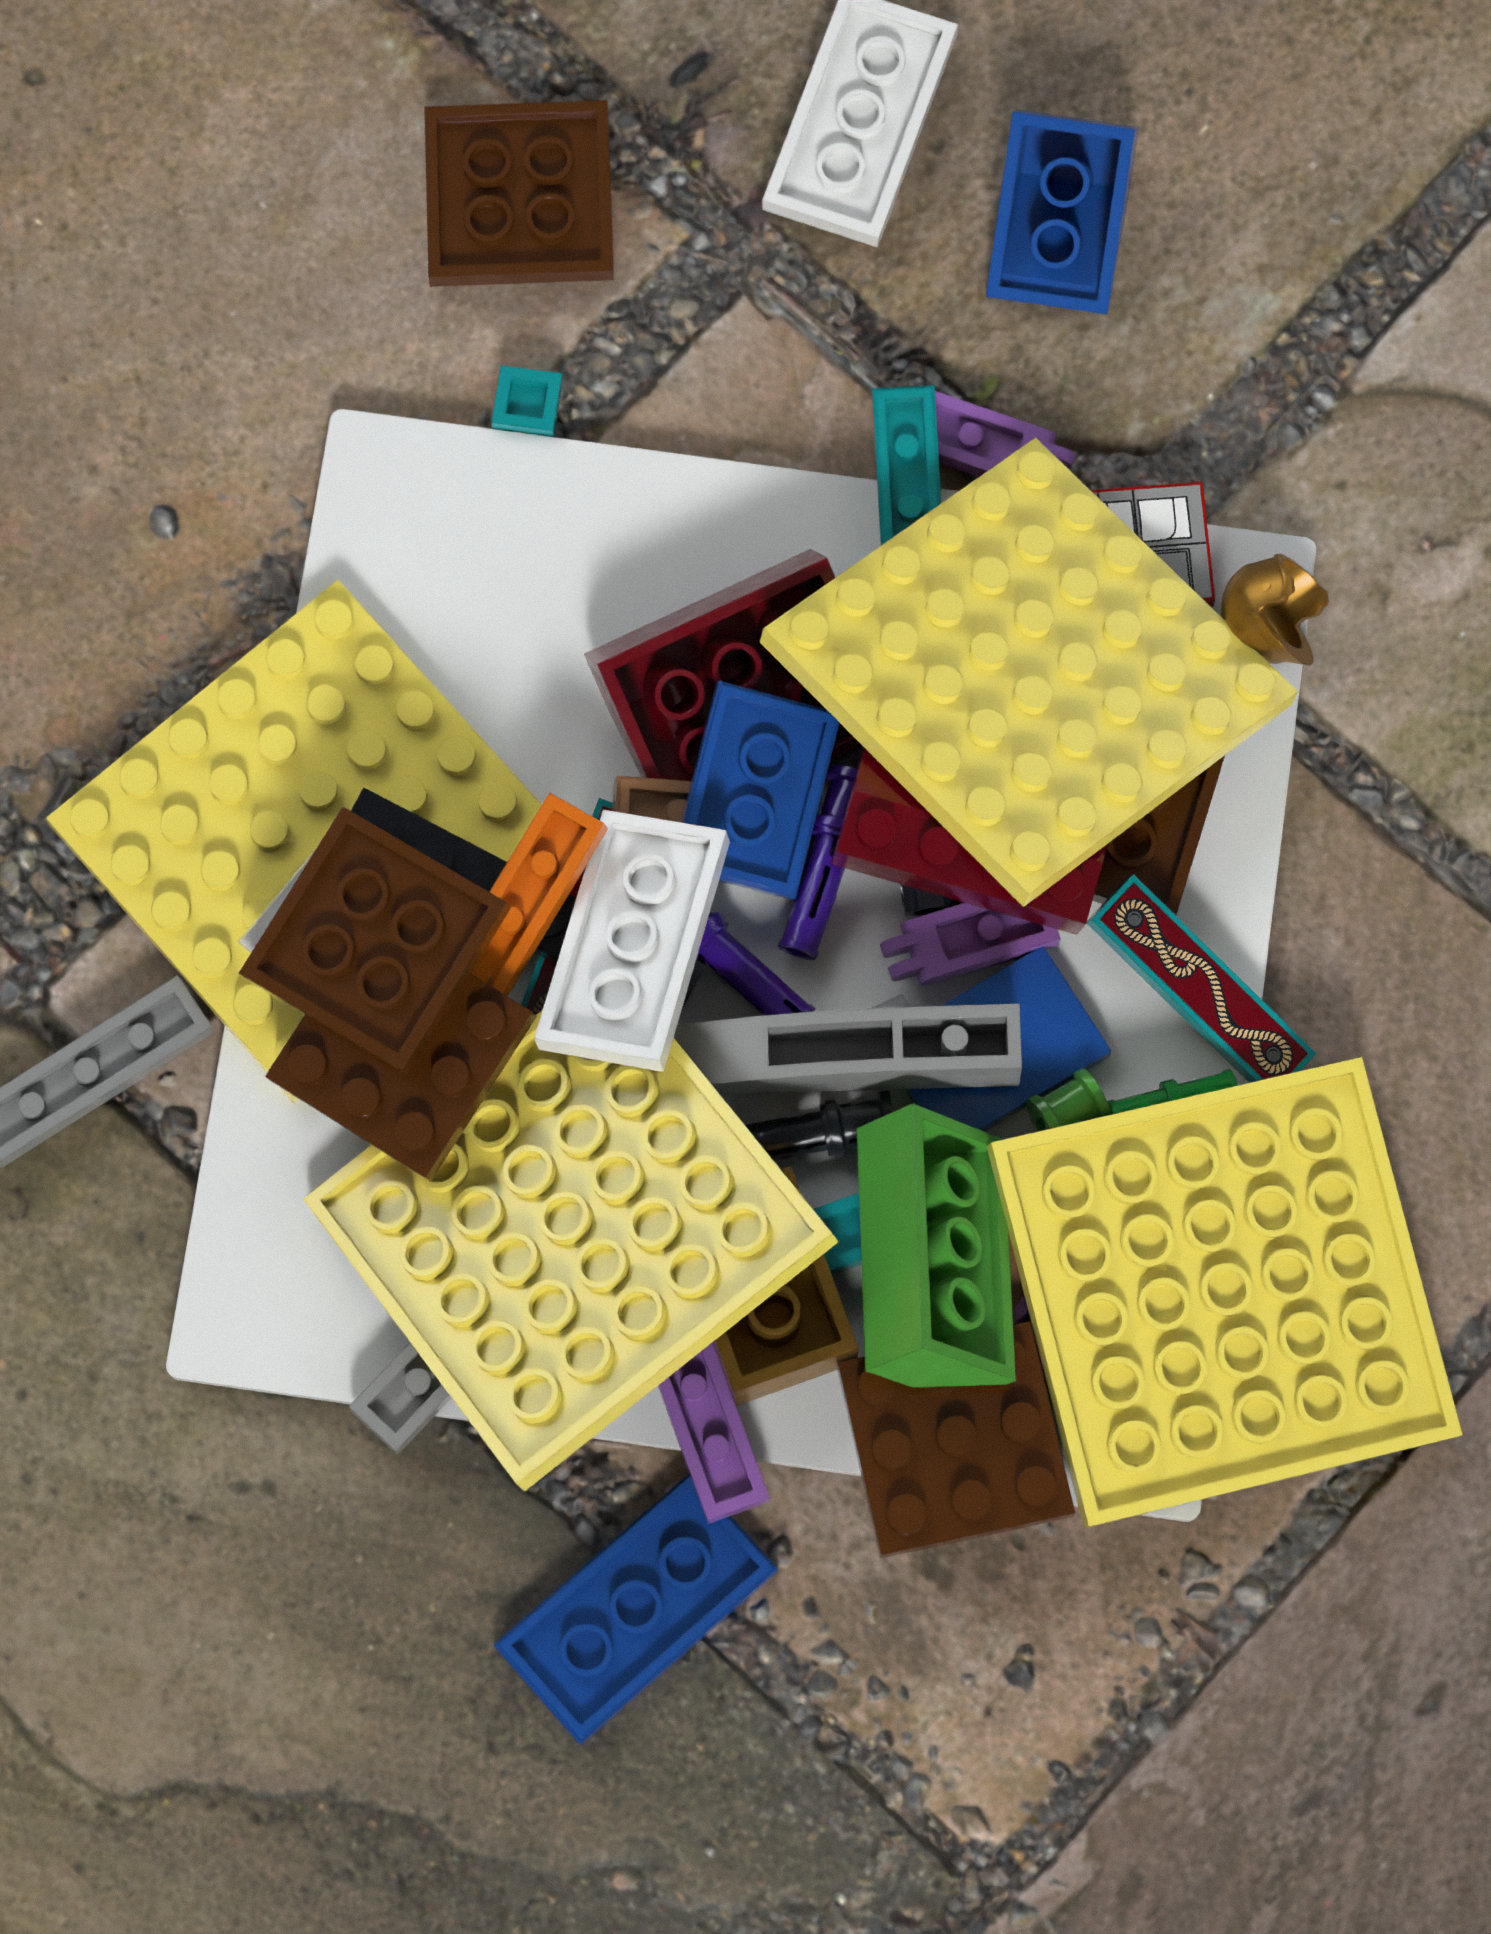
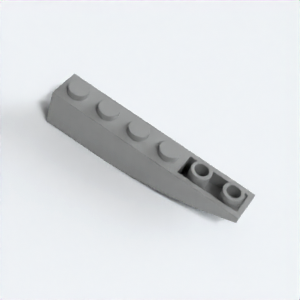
M1019 1004L887 1007L753 1016L677 1025L674 1039L719 1094L1019 1086L1022 1070Z

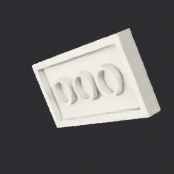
M838 0L762 199V210L878 247L957 37L958 24L884 0Z
M603 810L600 821L607 826L608 830L586 865L534 1039L539 1050L664 1072L730 840L727 831L722 829Z

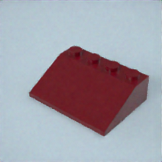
M809 549L584 653L607 709L642 778L692 781L715 685L718 681L826 709L760 643L764 627L836 578L826 556ZM840 723L830 761L862 747Z
M863 747L830 864L1077 935L1087 923L1107 845L1023 907Z

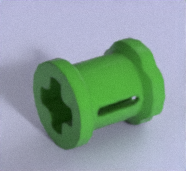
M1081 1068L1072 1074L1073 1081L1046 1096L1040 1097L1034 1094L1026 1099L1027 1110L1038 1132L1111 1115L1104 1093L1094 1077L1086 1069Z

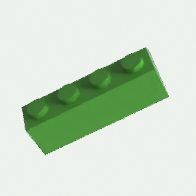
M913 1103L857 1128L866 1372L910 1387L1007 1385L1016 1381L1009 1235L987 1150V1145L991 1142L1004 1139Z

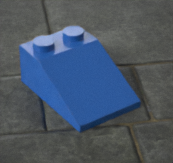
M1025 110L1013 111L986 297L1108 314L1131 186L1139 127Z

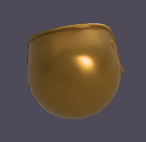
M1274 554V557L1244 565L1230 578L1222 595L1220 616L1226 621L1232 633L1239 640L1255 649L1268 663L1289 662L1311 666L1314 662L1313 653L1305 635L1300 629V625L1306 619L1320 615L1323 609L1328 606L1329 597L1328 592L1319 585L1317 580L1294 560L1283 554Z

